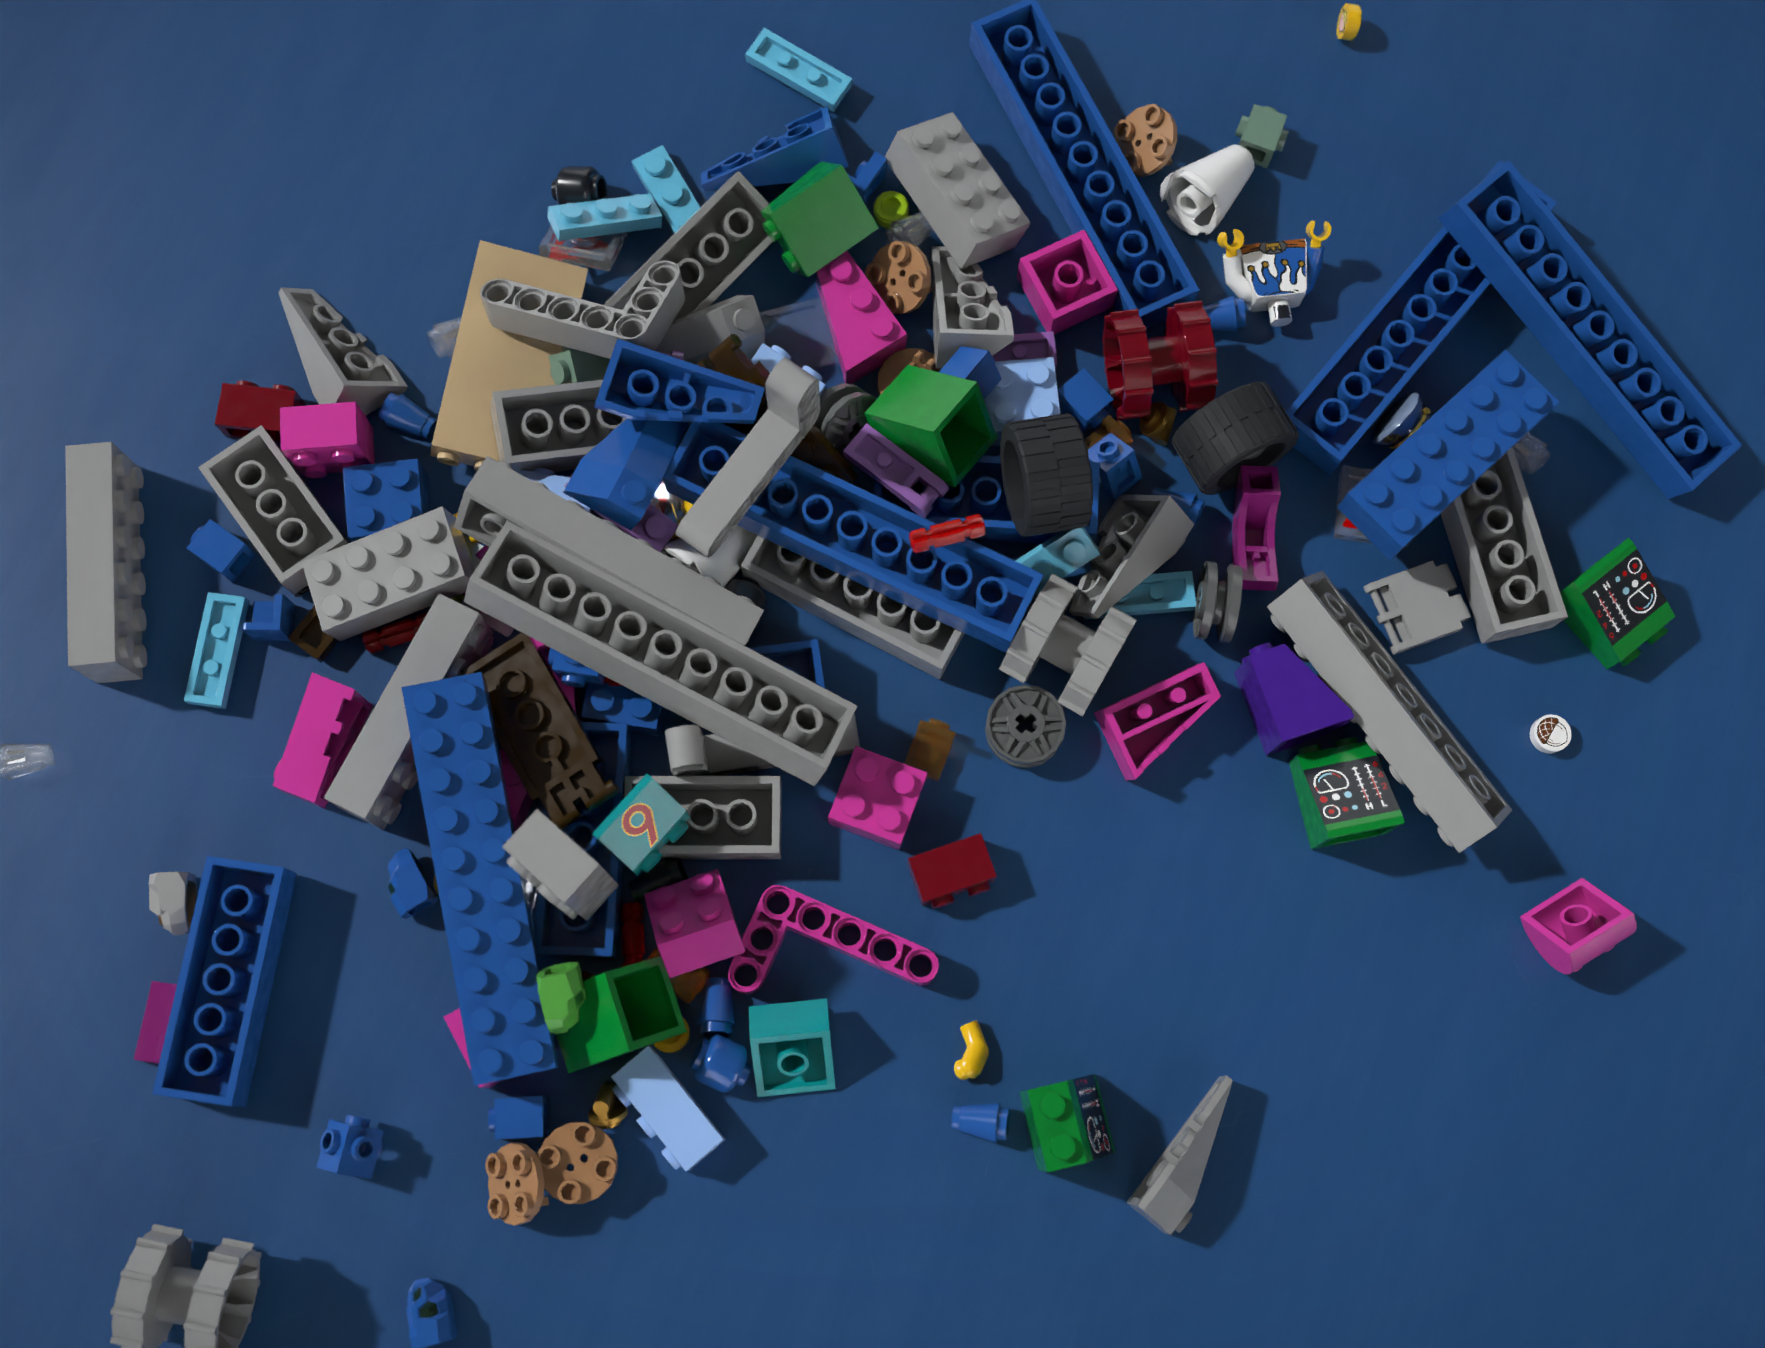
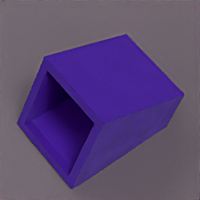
M1265 643L1249 650L1250 655L1242 659V664L1234 672L1266 756L1336 733L1354 718L1352 710L1285 644L1272 647L1271 643Z

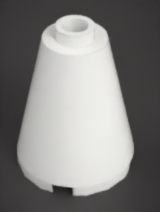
M1231 145L1170 173L1164 179L1160 188L1161 201L1166 199L1170 207L1166 212L1169 218L1180 229L1191 235L1197 236L1200 232L1207 235L1213 232L1219 226L1253 173L1255 165L1252 154L1240 145Z
M736 525L719 549L709 558L681 538L667 543L661 553L670 558L681 560L689 569L704 577H711L717 580L722 587H725L729 580L741 569V564L758 535Z

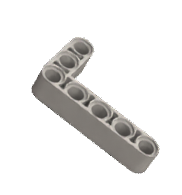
M659 261L649 267L623 310L499 278L485 283L480 291L485 311L493 327L609 359L612 356L617 338L656 351L686 299L680 269L676 263L671 261Z
M786 357L775 365L766 381L767 411L677 527L676 535L708 558L719 549L810 431L820 414L819 380Z
M855 713L833 757L853 754L855 746L860 747ZM684 725L665 730L670 770L674 776H726L777 767L716 734L704 736L699 725Z

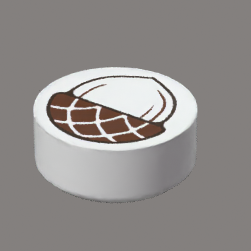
M1553 714L1545 715L1532 724L1530 740L1537 750L1553 754L1564 749L1569 744L1571 728L1562 717Z

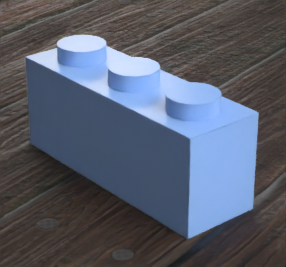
M647 1046L611 1076L617 1084L612 1088L615 1095L625 1107H628L631 1103L641 1114V1117L637 1119L638 1124L651 1139L655 1135L660 1138L666 1146L661 1152L675 1170L680 1166L685 1171L691 1170L726 1140L653 1047Z

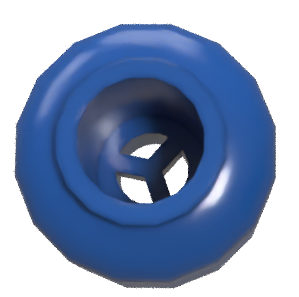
M715 1034L708 1040L705 1038L700 1040L692 1055L690 1068L694 1069V1077L697 1082L721 1093L731 1091L736 1084L742 1086L746 1082L751 1070V1064L746 1062L748 1055L744 1045L720 1034Z

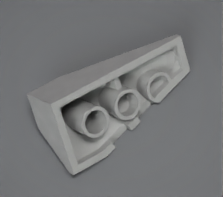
M932 246L933 334L936 368H942L961 346L989 350L993 356L1014 340L1011 312L1007 306H1001L998 302L997 291L993 286L988 287L982 278L983 271L978 263L960 269L945 246Z
M280 288L279 296L312 393L319 404L356 402L366 416L381 407L391 392L399 396L406 391L408 386L392 362L383 354L377 357L365 346L368 340L360 332L353 334L341 324L342 316L313 289Z
M737 295L675 319L659 344L658 352L671 354L672 350L684 352L683 361L696 365L703 358L710 360L709 353L731 334H736L742 341V346L739 348L751 361L762 343L765 344V328L754 296Z
M1122 494L1116 499L1100 524L1098 533L1102 536L1098 546L1100 555L1091 560L1093 563L1090 571L1080 579L1079 588L1069 609L1073 616L1099 618L1175 555L1178 549L1185 543L1186 537L1194 523L1171 496Z
M1227 1075L1218 1077L1126 1202L1165 1234L1171 1235L1174 1230L1180 1233L1193 1216L1189 1209L1195 1202L1233 1082Z

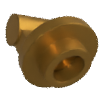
M1155 402L1150 407L1151 415L1140 417L1139 428L1144 435L1152 438L1154 443L1165 446L1168 443L1177 410L1168 407L1163 402Z
M607 1081L601 1085L594 1105L588 1112L589 1122L592 1125L599 1126L601 1129H610L618 1126L628 1114L627 1107L621 1101L615 1099V1093L612 1088L616 1085L612 1082Z

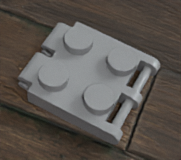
M1432 560L1374 581L1363 587L1365 593L1371 595L1379 613V616L1376 618L1379 624H1384L1393 644L1390 647L1393 655L1458 632L1463 628L1461 622L1471 618L1461 594L1449 597L1447 593L1457 588L1447 563L1436 567Z

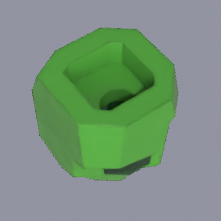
M566 962L548 966L538 971L536 976L538 994L545 1022L550 1033H565L579 1021V1007L586 999V993L578 962Z

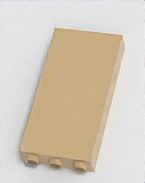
M480 240L432 440L430 456L437 457V461L445 465L458 466L459 463L474 466L476 471H478L487 456L497 462L500 461L490 410L492 393L494 391L555 385L551 376V365L548 356L563 352L562 347L493 327L489 322L480 296L482 286L490 280L499 278L582 299L588 272L587 268Z

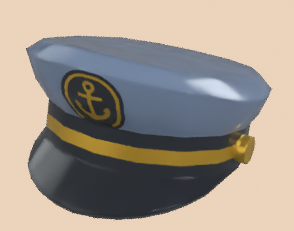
M1418 393L1405 395L1392 405L1378 422L1373 432L1372 443L1387 445L1395 451L1430 419L1431 409L1422 402Z

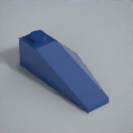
M828 106L785 125L787 132L778 138L765 136L758 140V144L753 147L752 152L748 155L745 152L735 153L702 172L701 185L704 191L718 190L738 171L752 186L796 182L819 162L840 164L844 168L848 167L847 156Z
M617 338L594 408L630 420L754 424L765 388Z
M624 420L580 460L563 493L631 531L643 518L689 422Z

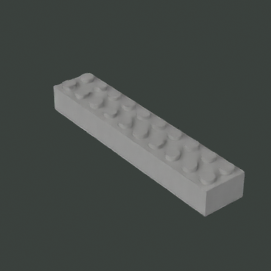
M508 520L468 581L464 599L465 603L813 786L817 784L827 770L857 708V705Z

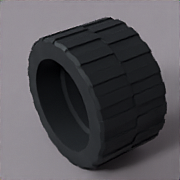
M1260 381L1237 387L1200 408L1176 430L1172 438V445L1202 494L1215 495L1237 486L1241 465L1270 467L1278 462L1296 445L1299 439V432L1269 384Z
M1065 413L1006 423L1000 440L1001 472L1008 509L1019 534L1023 537L1087 526L1092 515L1093 481L1085 439L1075 418L1071 414Z

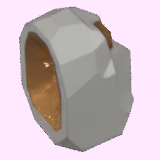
M189 872L150 874L149 910L158 916L159 924L162 928L170 931L172 935L189 934L198 895L195 875Z

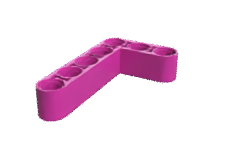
M774 885L764 891L742 938L745 952L734 956L729 967L728 979L732 987L740 994L750 995L759 991L767 978L787 930L800 934L913 985L922 986L930 983L938 972L939 963L936 955L923 946L786 886ZM775 895H783L790 902L789 908L782 914H773L768 909V902ZM817 910L824 915L825 922L821 928L811 930L804 926L803 918L809 911ZM849 925L856 927L861 935L860 940L851 946L844 945L838 939L839 931ZM760 930L769 931L774 938L772 945L766 950H757L752 945L754 934ZM881 941L892 943L896 949L895 957L890 961H880L874 954L876 944ZM915 957H925L931 963V972L926 977H917L911 972L909 965ZM743 966H752L757 970V979L754 984L746 987L739 985L736 982L737 971Z

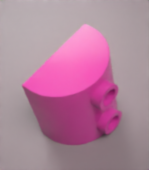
M1584 878L1577 880L1520 916L1524 930L1539 954L1554 969L1567 975L1580 970L1583 965L1600 954L1610 951L1616 944L1636 931L1634 913Z

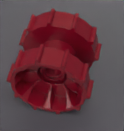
M1202 300L1174 304V307H1167L1168 315L1166 329H1164L1165 336L1147 338L1146 326L1143 325L1138 309L1110 312V315L1104 316L1105 325L1102 337L1104 373L1106 374L1109 394L1114 398L1112 406L1117 420L1151 415L1150 407L1152 394H1154L1152 386L1171 384V393L1179 405L1180 412L1198 410L1214 400L1216 386L1218 385L1217 348H1215L1210 324L1211 318L1208 317L1203 308Z

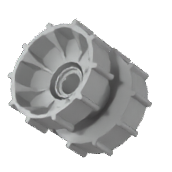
M1052 574L1022 622L999 670L1024 683L1040 658L1048 661L1072 675L1058 703L1083 716L1137 620L1112 606L1097 632L1065 615L1079 587Z
M153 1224L151 1231L142 1238H137L136 1247L130 1255L125 1269L120 1273L121 1280L116 1293L114 1307L110 1311L113 1335L110 1344L121 1345V1348H158L163 1341L166 1342L168 1340V1334L173 1324L183 1325V1329H185L184 1348H238L248 1323L252 1319L251 1314L257 1290L261 1283L259 1274L262 1253L254 1250V1243L223 1238L221 1245L216 1247L213 1252L209 1251L208 1259L203 1269H192L190 1265L193 1239L183 1236V1229Z

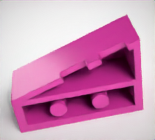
M845 251L816 271L818 293L833 338L834 348L839 359L845 384L855 383L882 366L884 361L893 353L906 349L907 333L848 251Z
M1202 662L1094 712V715L1125 781L1135 780L1151 762L1161 755L1184 730H1187L1221 696L1205 662Z
M312 672L283 757L275 768L273 787L288 795L325 809L328 801L324 799V796L362 731L373 705L355 689Z

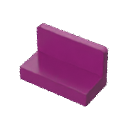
M151 982L134 1060L159 1064L177 984Z

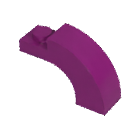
M1240 466L1233 511L1232 563L1242 567L1243 590L1276 591L1279 582L1275 554V523L1281 496L1278 467Z

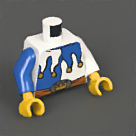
M1310 221L1306 226V233L1311 238V243L1309 244L1306 243L1305 238L1243 245V233L1238 229H1233L1234 241L1231 245H1228L1227 234L1221 232L1217 237V242L1221 248L1226 249V254L1223 255L1226 285L1238 298H1243L1250 311H1268L1271 326L1280 327L1288 325L1292 322L1290 308L1300 306L1304 296L1312 292L1321 272L1325 249L1321 243L1331 234L1330 223L1325 221L1322 234L1315 236L1313 231L1315 221Z

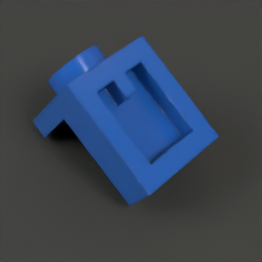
M877 152L872 155L868 162L862 161L854 177L848 174L865 205L887 176V158Z
M1109 433L1088 449L1089 462L1100 463L1099 473L1105 493L1114 500L1142 479L1134 449L1113 433Z

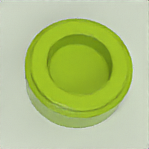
M886 191L875 199L873 215L875 221L880 226L887 229H895L906 222L909 205L907 199L901 193Z

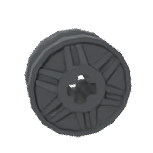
M841 383L829 388L820 396V414L814 425L851 467H855L856 465L843 456V450L866 423L869 425L864 413L875 402L876 398L854 384Z
M1205 561L1197 585L1196 607L1193 614V635L1195 639L1205 640L1212 624H1216L1218 641L1230 643L1239 617L1243 574L1240 565L1230 564L1225 571L1223 580H1219L1217 563Z
M1024 684L1008 688L996 697L988 710L985 727L988 746L998 759L1009 766L1027 769L1042 765L1054 756L1064 738L1066 720L1063 708L1051 693L1041 687ZM1029 720L1033 723L1031 727L1033 733L1025 730L1023 733L1018 731L1019 723L1017 721L1024 724Z

